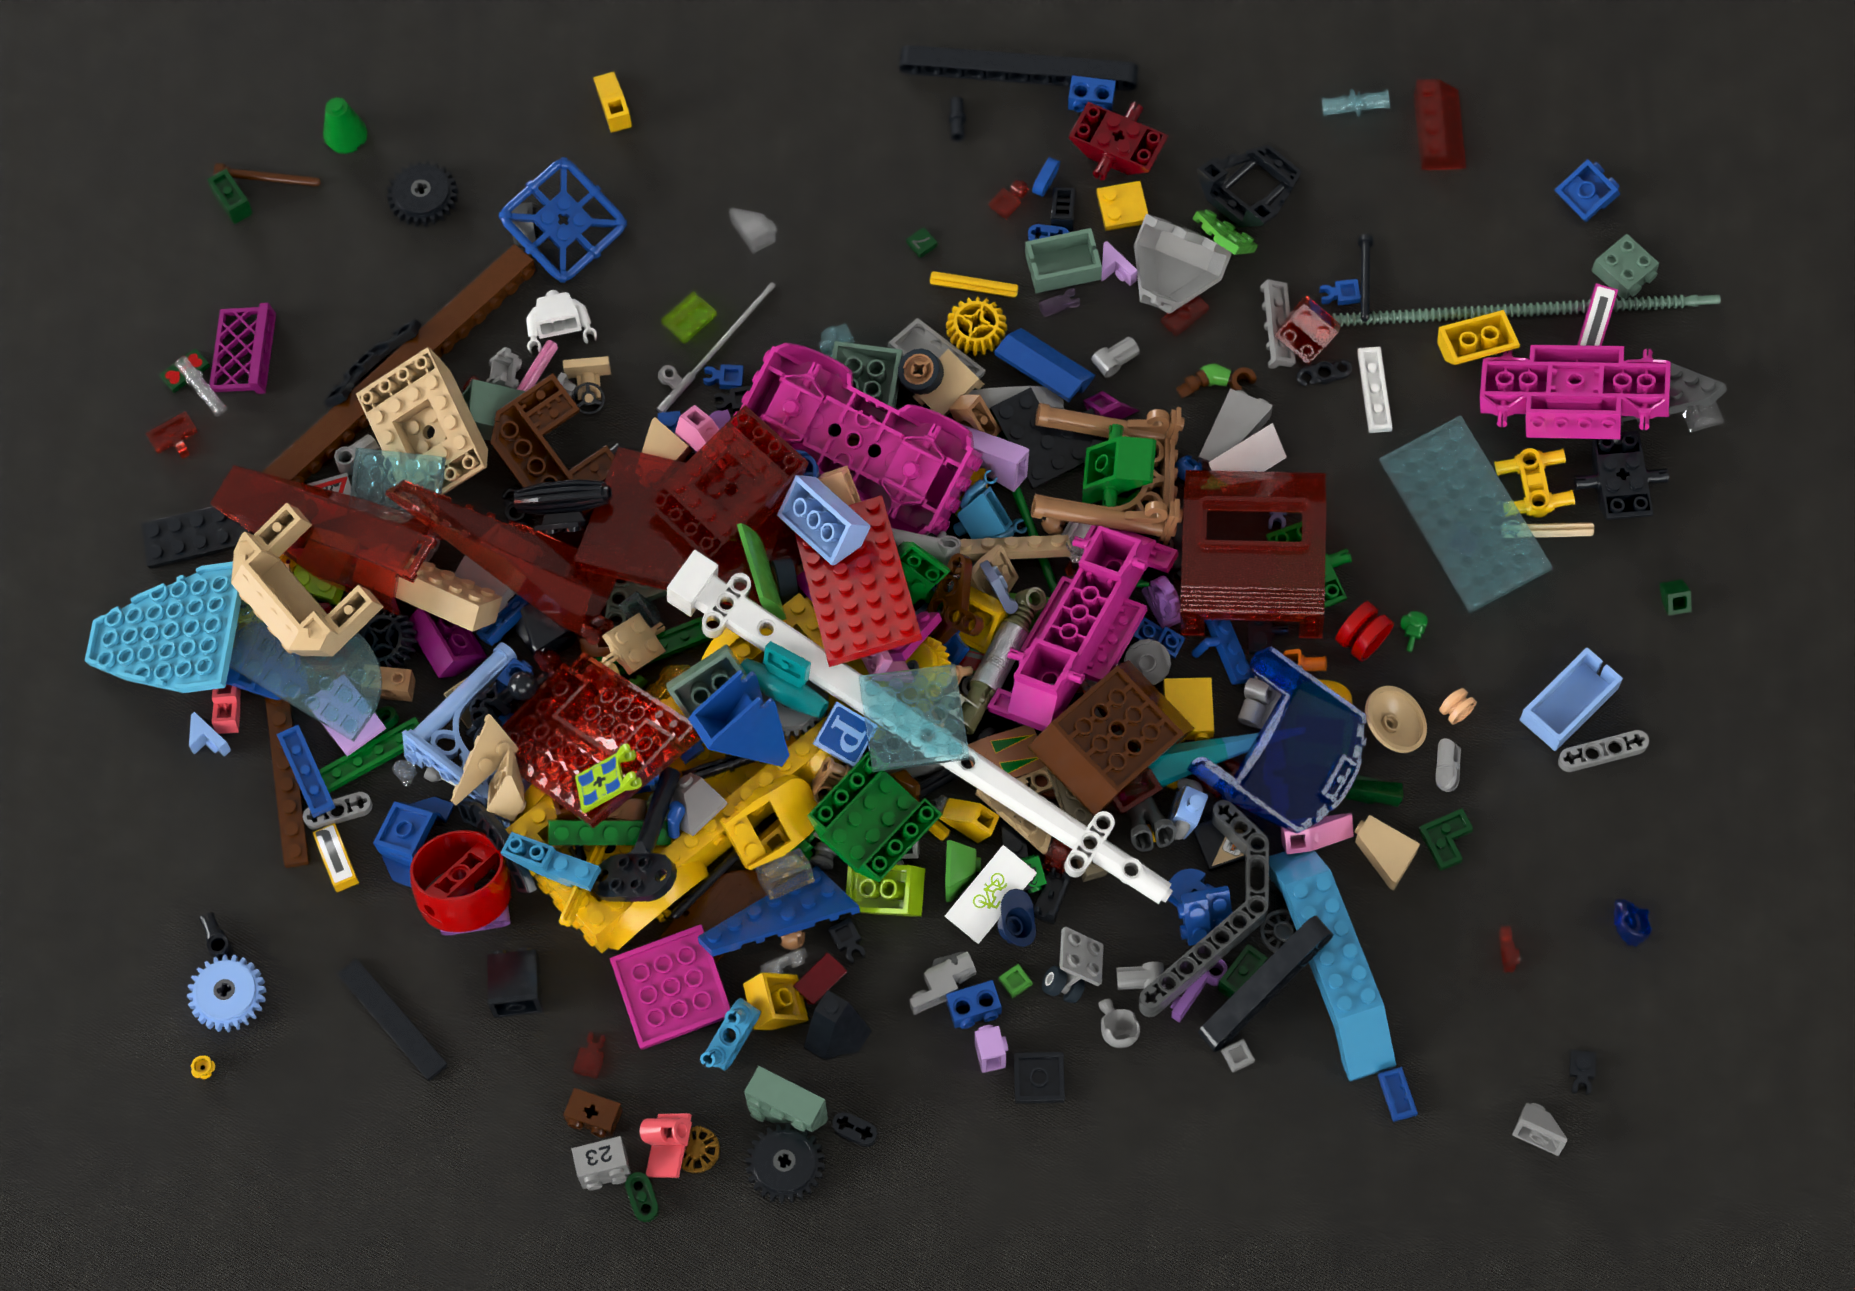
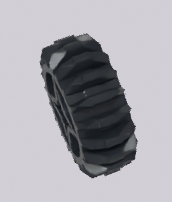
M385 608V610H380L360 630L362 632L361 636L356 639L361 644L356 648L362 651L359 656L365 659L364 663L370 666L398 668V666H405L404 660H411L409 654L416 651L413 648V644L418 642L413 636L418 632L412 629L415 624L409 620L410 617L396 609Z

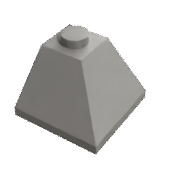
M692 773L684 775L679 779L671 803L679 801L684 805L685 814L680 823V830L692 836L728 804L702 777Z
M1526 1103L1512 1136L1559 1156L1568 1140L1552 1115L1545 1111L1543 1106L1536 1103Z

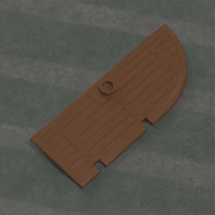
M755 870L726 872L687 909L690 912L686 918L681 915L678 919H674L658 940L700 924L703 926L704 932L775 891L782 881L767 873ZM724 954L713 957L716 964Z

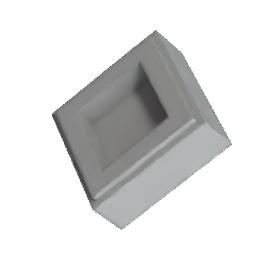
M1244 1039L1221 1050L1232 1073L1255 1062Z

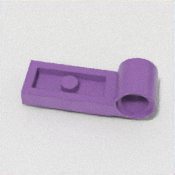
M1221 959L1212 967L1220 969L1221 975L1214 976L1208 970L1186 989L1182 997L1178 996L1173 1001L1170 1007L1173 1009L1171 1018L1180 1023L1207 983L1211 986H1218L1220 979L1227 971V965L1224 960Z

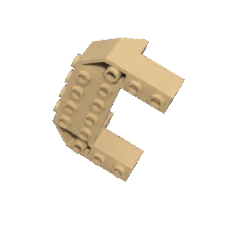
M286 503L254 535L247 532L241 535L234 550L231 584L240 593L241 599L252 607L254 614L264 621L268 626L267 629L281 641L282 647L288 653H296L300 656H334L383 608V605L370 590L357 585L329 614L325 612L279 558L312 526L298 508Z

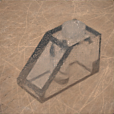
M736 208L729 210L731 223L753 254L776 242V226L772 220L768 221L764 214Z

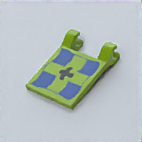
M623 744L616 754L575 776L583 813L594 809L624 791L635 790L642 786L641 778H637L634 771L627 773L623 778L620 763L630 762L636 758V751H631L629 744Z

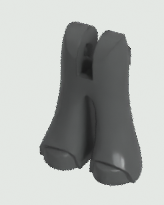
M1150 794L1141 795V803L1137 802L1136 797L1127 798L1126 807L1131 821L1132 830L1130 836L1133 846L1142 852L1153 849L1152 832L1145 821H1149L1159 848L1170 845L1176 837V826L1172 820L1166 819L1161 814L1153 797Z

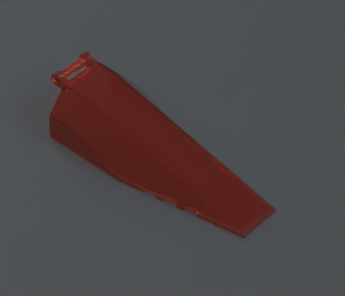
M233 465L210 503L217 510L254 534L284 504L289 503L298 508L312 526L283 555L292 559L297 565L316 578L348 593L357 585L370 590L383 605V609L396 615L400 612L395 599L399 577L414 583L418 577L417 572L428 553L438 543L428 535L439 540L444 538L438 525L419 516L362 498ZM419 543L422 544L410 567L404 569Z
M402 480L386 490L385 495L559 626L586 637L587 642L591 645L598 644L602 636L614 628V623L610 619L601 616V613L613 592L621 567L547 534L543 535L542 532L534 531L533 528L512 520L508 524L495 519L496 514L488 512L487 515H483L473 511L474 506L469 504L462 507L451 503V497L436 493L406 480ZM593 625L598 626L597 629H594V628H591V627H592Z

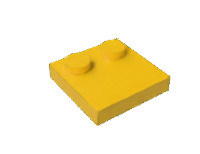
M1140 181L1097 188L1096 193L1105 231L1142 225L1148 211Z

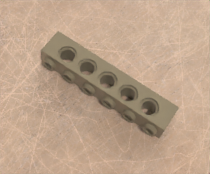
M1047 768L1059 808L1088 827L1093 819L1092 814ZM1087 839L1083 841L1086 848H1095V843L1092 840ZM1076 859L1078 868H1082V863ZM1091 862L1081 877L1083 882L1106 876L1108 872Z

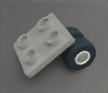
M1064 927L1061 930L1060 967L1052 966L1045 973L1042 980L1043 992L1050 996H1057L1062 992L1064 993V1001L1076 1003L1083 994L1084 980L1096 986L1102 984L1103 944L1068 927Z

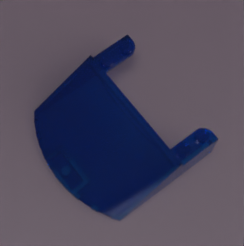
M1270 646L1254 654L1250 662V668L1253 675L1263 680L1282 695L1234 777L1206 757H1198L1192 760L1187 770L1222 794V799L1289 831L1299 833L1323 820L1330 811L1339 805L1350 790L1362 763L1363 746L1366 745L1364 724H1367L1365 713Z

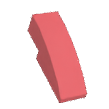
M226 684L225 688L212 690V725L214 731L218 734L239 733L240 688Z

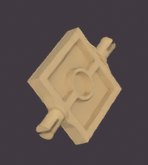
M640 613L634 615L602 636L611 652L602 658V663L607 661L604 665L609 666L617 661L624 667L628 675L634 673L666 652L656 636L665 631V626L661 627L663 624L659 622L650 628Z

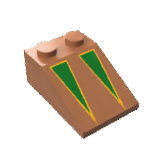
M1026 725L985 737L967 745L1016 779L1046 767L1028 748L1038 736L1034 728Z

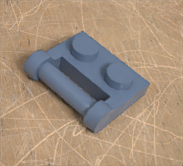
M988 560L980 563L979 565L1004 610L1008 614L1015 613L1018 609V604L1009 596L1008 585L997 566L992 567Z

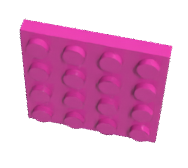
M701 924L610 958L641 1050L725 1019L727 1011L731 1009L715 960L699 944L698 936L704 933Z

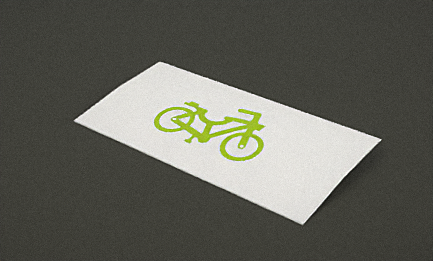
M1003 845L946 913L945 917L979 944L1001 916V901L1004 894L1012 889L1023 890L1037 872Z

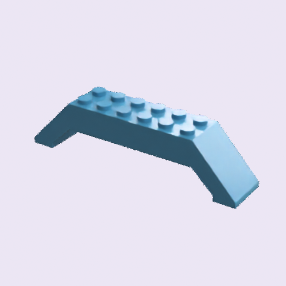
M1314 850L1294 854H1286L1284 851L1269 856V877L1271 882H1274L1282 893L1296 931L1308 919L1318 916L1334 934L1333 938L1309 964L1335 1028L1341 1062L1349 1082L1396 1067L1384 1003L1331 870Z

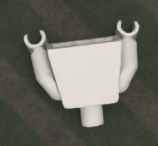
M550 290L546 293L545 297L538 298L536 307L527 316L528 337L531 338L527 344L529 352L532 354V347L538 345V351H541L542 345L537 340V336L540 339L580 331L582 330L581 327L584 328L583 340L586 344H588L586 337L588 334H592L596 341L597 333L595 329L590 327L592 323L585 305L576 299H571L569 293H559L556 290Z

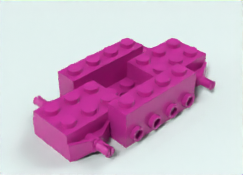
M1531 345L1530 360L1513 357V349L1509 350L1508 353L1507 351L1503 352L1501 357H1487L1483 359L1480 388L1481 413H1491L1498 416L1497 425L1499 427L1502 425V420L1503 427L1507 426V416L1526 414L1527 438L1620 439L1621 416L1639 418V428L1641 430L1644 428V423L1645 430L1649 429V419L1669 417L1671 362L1653 359V351L1649 349L1648 355L1647 349H1644L1643 358L1624 361V346Z

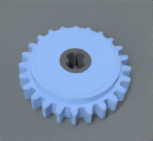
M223 955L222 961H219L217 957H213V964L210 965L209 962L205 961L206 968L203 970L198 967L199 975H192L191 978L195 983L188 985L189 990L193 992L187 994V998L191 1000L188 1006L190 1009H194L192 1014L195 1018L199 1017L198 1021L201 1024L206 1022L208 1029L215 1025L217 1032H220L222 1027H225L226 1031L230 1032L231 1026H235L239 1030L240 1023L243 1022L245 1025H249L247 1020L249 1017L257 1018L254 1014L255 1010L262 1011L259 1002H265L266 1000L261 995L266 993V988L261 986L265 983L263 977H259L261 973L258 969H255L252 962L247 964V960L244 957L240 961H238L236 955H233L231 960L226 955Z

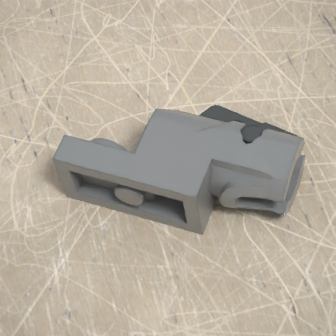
M963 951L933 960V966L924 973V979L929 991H919L912 996L913 998L909 999L910 1008L914 1015L945 1002L946 994L958 991L957 982L961 984L971 976L976 975L975 966L968 952Z

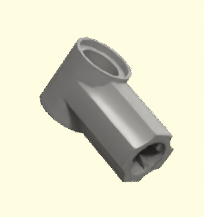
M1128 336L1109 349L1104 347L1098 350L1091 360L1103 376L1108 378L1114 375L1121 365L1139 355L1140 350L1134 339Z
M367 434L351 446L339 448L334 454L339 473H347L348 476L354 474L360 464L378 453L380 447L376 440Z
M1148 962L1142 966L1116 968L1118 990L1145 989L1164 972V964L1162 962Z

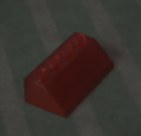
M1440 79L1417 80L1414 101L1421 170L1466 169L1458 90Z

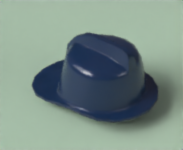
M1012 889L1004 894L1002 898L1001 916L997 925L999 934L1009 944L1020 947L1030 945L1035 939L1034 908L1032 900L1026 892L1020 889Z

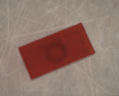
M1196 296L1172 313H1167L1161 318V323L1177 337L1209 310V305L1199 296Z

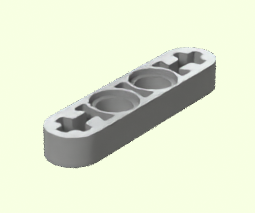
M1634 730L1569 747L1560 753L1558 765L1563 771L1573 772L1638 755L1647 749L1649 737L1641 730ZM1634 738H1637L1638 741H1643L1640 747H1638L1637 743L1630 744ZM1611 743L1619 744L1621 752L1612 753L1608 745ZM1595 749L1599 757L1597 759L1588 758L1586 750ZM1569 755L1570 759H1577L1573 761V764H1570L1569 761H1564L1566 756Z

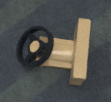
M609 357L563 360L564 373L567 374L568 379L577 378V388L573 394V401L576 403L575 396L578 391L579 403H576V405L579 407L580 412L584 414L597 413L605 402V394L600 387V376L611 375ZM584 403L587 405L593 403L600 405L594 411H585L580 408Z

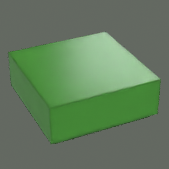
M1019 964L998 977V980L1012 999L1033 985Z

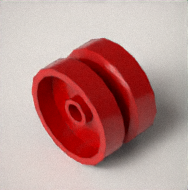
M1369 601L1364 602L1349 616L1335 638L1344 648L1352 646L1351 654L1361 662L1370 657L1379 648L1394 627V622L1383 614L1377 617L1378 609Z

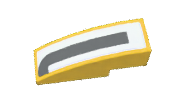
M333 823L314 831L315 841L336 892L358 884L359 881L336 824Z

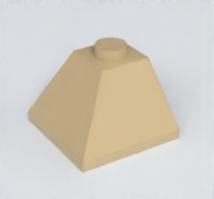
M509 748L489 782L487 812L514 821L518 814L523 813L526 801L524 800L525 790L514 749Z

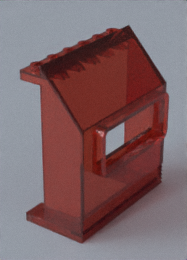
M1186 470L1181 570V635L1205 636V619L1296 621L1299 622V638H1323L1326 473ZM1207 512L1302 513V541L1207 540Z

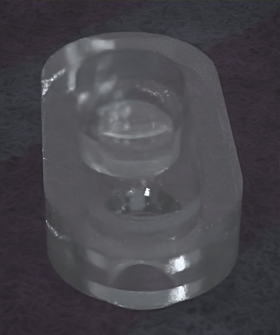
M805 947L770 960L760 965L762 973L781 974L783 973L782 968L788 965L795 968L806 963L804 958L808 957Z

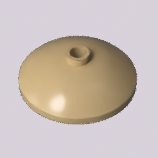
M1382 686L1369 695L1365 706L1366 720L1372 734L1381 744L1399 753L1412 752L1423 744L1427 735L1426 718L1420 705L1409 693L1398 687Z

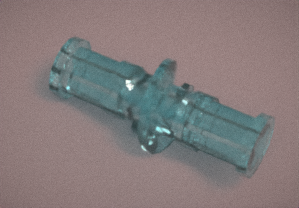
M1350 89L1349 96L1344 95L1330 99L1321 97L1324 117L1327 114L1347 113L1349 111L1351 113L1355 111L1357 116L1360 117L1362 110H1372V108L1380 107L1390 108L1388 89H1384V92H1367L1361 95L1360 91L1356 95L1354 90Z

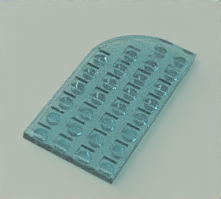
M241 600L229 667L354 742L375 713L382 690L379 662L367 641L359 633H356L334 656H300L296 653L290 654L282 647L281 641L267 629L268 626L264 621L254 614L252 607Z

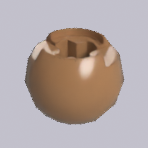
M1046 517L1045 520H1042L1041 525L1049 535H1062V530L1066 522L1069 523V521Z
M800 930L780 936L782 940L780 945L788 950L800 948L805 941V932Z

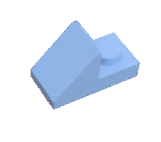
M195 712L191 714L189 747L193 754H196L204 745H207L214 753L219 751L225 757L231 751L228 743Z

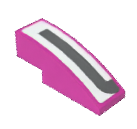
M1600 284L1595 285L1578 340V346H1602L1618 289Z

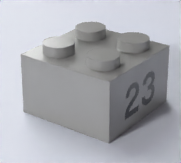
M621 1136L571 1148L577 1177L583 1189L587 1188L589 1191L597 1190L602 1187V1184L610 1182L612 1184H620L625 1182L626 1178L631 1175Z

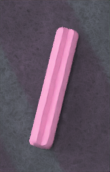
M551 340L546 341L517 387L518 390L527 391L535 386L557 351V343Z

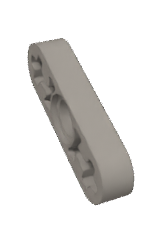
M357 792L333 799L335 806L340 805L344 807L342 815L333 816L331 814L332 810L326 812L329 819H326L325 814L317 817V822L313 823L311 820L312 814L308 807L303 813V820L309 829L319 830L333 823L338 824L365 816L370 813L373 804L368 794ZM362 799L363 802H366L363 804V808L358 807V800ZM346 803H350L352 812H349V808Z

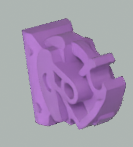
M1164 575L1151 580L1150 586L1144 587L1141 592L1160 627L1164 628L1167 626L1169 628L1182 622L1183 618L1180 613L1182 607L1174 586L1171 585L1168 578Z

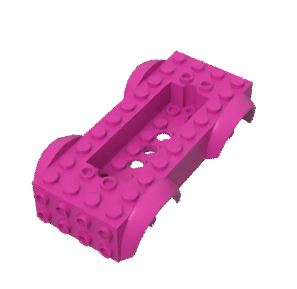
M783 343L776 347L772 346L771 350H768L764 355V364L761 370H758L752 379L753 385L750 391L744 394L742 398L743 404L739 412L737 411L731 420L734 439L744 451L753 454L755 450L768 453V458L779 461L783 457L782 455L788 451H805L818 464L820 475L848 466L861 501L882 495L891 528L922 535L930 533L938 535L940 531L946 532L950 525V521H948L952 513H956L961 504L959 499L962 493L966 492L971 485L972 480L970 478L973 472H977L982 464L981 457L983 454L974 449L972 432L955 420L933 410L911 404L897 410L853 387V373L847 366L819 351L792 343ZM832 424H839L841 427V433L837 437H832L829 434V427ZM852 434H858L860 437V441L856 446L849 445L848 440ZM873 444H878L881 448V453L878 457L873 458L868 453L869 447Z

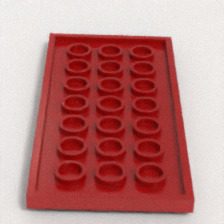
M882 495L848 505L871 527L862 546L836 565L828 563L795 532L829 667L923 640Z

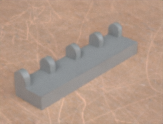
M1267 280L1260 286L1261 292H1264L1265 302L1262 304V309L1266 310L1267 316L1264 328L1268 330L1269 342L1266 344V348L1270 350L1271 360L1268 362V367L1271 369L1279 365L1292 367L1296 362L1292 325L1290 323L1288 286L1284 282Z

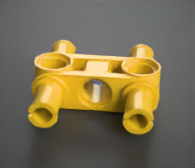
M1527 448L1514 456L1513 459L1494 461L1497 476L1517 472L1520 474L1525 496L1523 500L1503 503L1506 518L1525 513L1529 516L1542 518L1557 507L1575 505L1573 490L1556 494L1549 492L1544 471L1546 469L1545 466L1566 463L1563 448L1544 453L1540 450ZM1527 460L1535 461L1532 465L1525 464L1524 462ZM1537 501L1545 503L1542 506L1534 505V503Z

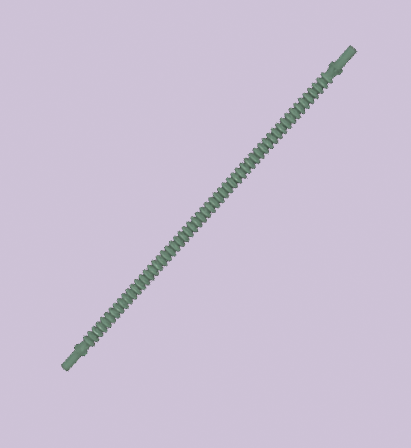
M1681 294L1679 297L1673 295V298L1670 295L1664 298L1662 295L1660 298L1654 296L1653 299L1650 296L1647 299H1644V297L1640 299L1634 297V300L1628 297L1627 300L1621 298L1620 301L1616 298L1613 309L1615 312H1618L1619 309L1623 312L1625 309L1631 311L1632 308L1635 311L1638 308L1643 311L1645 308L1651 310V307L1655 310L1658 307L1670 309L1671 306L1674 309L1677 306H1680V308L1684 306L1698 307V305L1720 304V295L1698 296L1695 294L1684 297ZM1591 299L1588 302L1582 300L1581 303L1578 300L1572 303L1570 300L1568 303L1562 301L1561 304L1558 301L1555 304L1550 301L1549 304L1543 302L1542 305H1539V302H1536L1535 305L1523 303L1522 306L1519 303L1516 306H1513V304L1509 306L1503 304V307L1497 304L1496 307L1490 305L1489 308L1486 305L1480 308L1478 305L1477 308L1470 306L1469 309L1467 306H1464L1463 309L1458 306L1457 309L1451 307L1450 310L1447 307L1441 310L1439 307L1437 310L1431 308L1430 311L1427 308L1424 311H1421L1420 308L1418 311L1412 309L1411 312H1408L1407 309L1405 312L1401 310L1395 312V310H1392L1391 313L1388 310L1385 313H1382V311L1378 313L1372 311L1367 322L1361 320L1360 312L1358 315L1355 312L1352 315H1349L1348 312L1346 315L1339 313L1338 316L1333 313V316L1327 313L1326 316L1312 315V317L1290 318V323L1292 327H1318L1322 325L1330 327L1331 324L1334 327L1337 324L1342 327L1343 324L1349 326L1351 323L1353 326L1356 323L1362 326L1363 323L1369 325L1370 322L1373 325L1379 322L1381 325L1382 322L1389 324V321H1392L1393 324L1396 321L1400 324L1402 321L1408 323L1409 320L1412 323L1415 320H1418V322L1422 320L1428 322V319L1434 322L1435 319L1447 321L1448 318H1451L1453 321L1455 318L1461 320L1463 317L1467 320L1468 317L1474 318L1504 310L1506 316L1510 315L1511 318L1514 315L1520 317V314H1523L1524 317L1527 314L1539 316L1540 313L1543 316L1546 313H1549V315L1553 313L1559 315L1560 312L1563 315L1566 312L1578 314L1579 311H1582L1584 314L1588 310Z

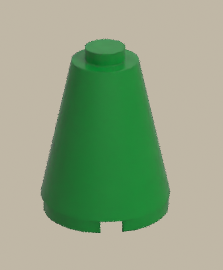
M336 97L330 99L325 107L323 129L325 143L336 153L348 154L358 150L357 147L364 144L367 139L368 131L366 124L343 98Z

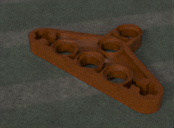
M960 553L954 554L949 560L947 567L950 569V572L939 582L926 610L928 613L937 612L938 605L941 602L944 604L942 612L939 613L942 621L928 635L942 642V645L958 631L970 636H977L984 627L983 619L969 611L972 560L970 557ZM953 581V589L948 592V584ZM956 611H959V618L954 622L953 615ZM974 619L975 626L969 631V623Z

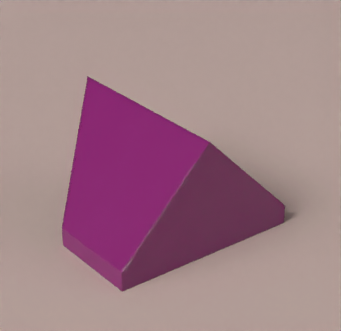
M1104 391L1083 400L1087 410L1093 408L1095 414L1099 416L1123 419L1140 411L1116 400Z

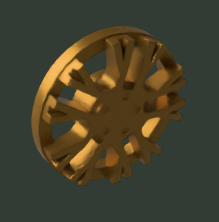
M701 1126L692 1127L689 1135L690 1141L684 1150V1153H687V1155L682 1160L681 1168L690 1173H702L709 1170L717 1162L720 1154V1144L717 1137L709 1129ZM693 1132H696L697 1139H693ZM701 1132L708 1134L703 1140H700ZM711 1139L714 1140L713 1142L705 1145V1143L710 1141ZM715 1148V1154H707V1149ZM705 1156L711 1160L708 1164L703 1160ZM691 1158L692 1160H691L689 1166H688V1167L685 1166V1165L687 1164V1162L689 1161V1159ZM701 1160L702 1167L694 1168L695 1161Z

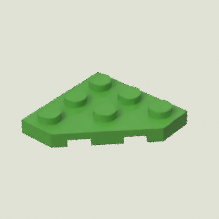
M1208 209L1196 211L1192 219L1197 223L1201 221L1203 223L1201 228L1208 235L1213 233L1215 235L1213 240L1234 255L1254 253L1257 249L1258 244L1253 242L1254 238L1244 232L1240 234L1235 231L1236 227L1233 224L1216 219L1217 215Z

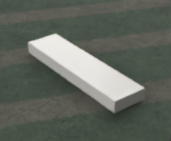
M1381 347L1358 348L1357 355L1369 433L1392 431V421Z

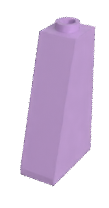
M963 425L972 432L974 449L983 454L981 457L982 464L979 469L992 470L987 474V477L992 480L998 477L996 482L1014 492L1027 478L1029 449Z

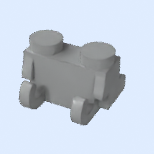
M504 347L497 352V355L490 359V377L486 382L517 389L519 380L515 376L521 367L522 360L518 358V355L511 353L510 348Z

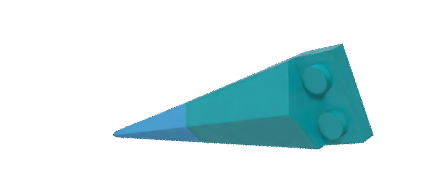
M1301 727L1174 744L1123 789L1125 797L1131 798L1150 794L1227 759L1304 734L1306 728Z

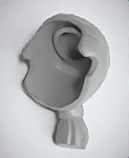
M1111 999L1100 1001L1099 1008L1105 1013L1101 1020V1031L1106 1043L1117 1048L1131 1046L1137 1041L1140 1034V1025L1136 1020L1134 1012L1126 1009L1115 1010Z

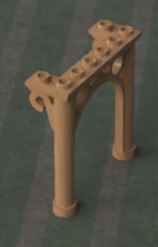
M1039 403L1035 420L1036 426L1109 438V426L1119 424L1124 427L1123 436L1155 439L1157 458H1155L1154 467L1160 464L1161 466L1160 474L1154 470L1153 483L1142 486L1139 494L1124 505L1107 507L1035 494L1032 502L1031 517L1038 519L1047 517L1158 536L1159 541H1163V545H1168L1171 536L1175 537L1177 523H1181L1183 518V509H1180V499H1176L1178 487L1174 486V481H1176L1178 475V468L1175 467L1178 450L1175 449V445L1178 441V432L1183 430L1185 419L1181 417V408L1172 409L1170 415L1165 410L1155 409L1147 414V419L1122 420L1053 408L1049 404ZM1160 487V496L1151 490ZM1145 500L1152 501V502L1147 503V504L1145 505V508L1143 507V505H1142V502H1143V501H1145Z

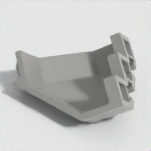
M1146 214L1134 244L1140 302L1158 307L1169 314L1221 281L1232 253L1217 244L1213 239L1202 236L1198 232Z

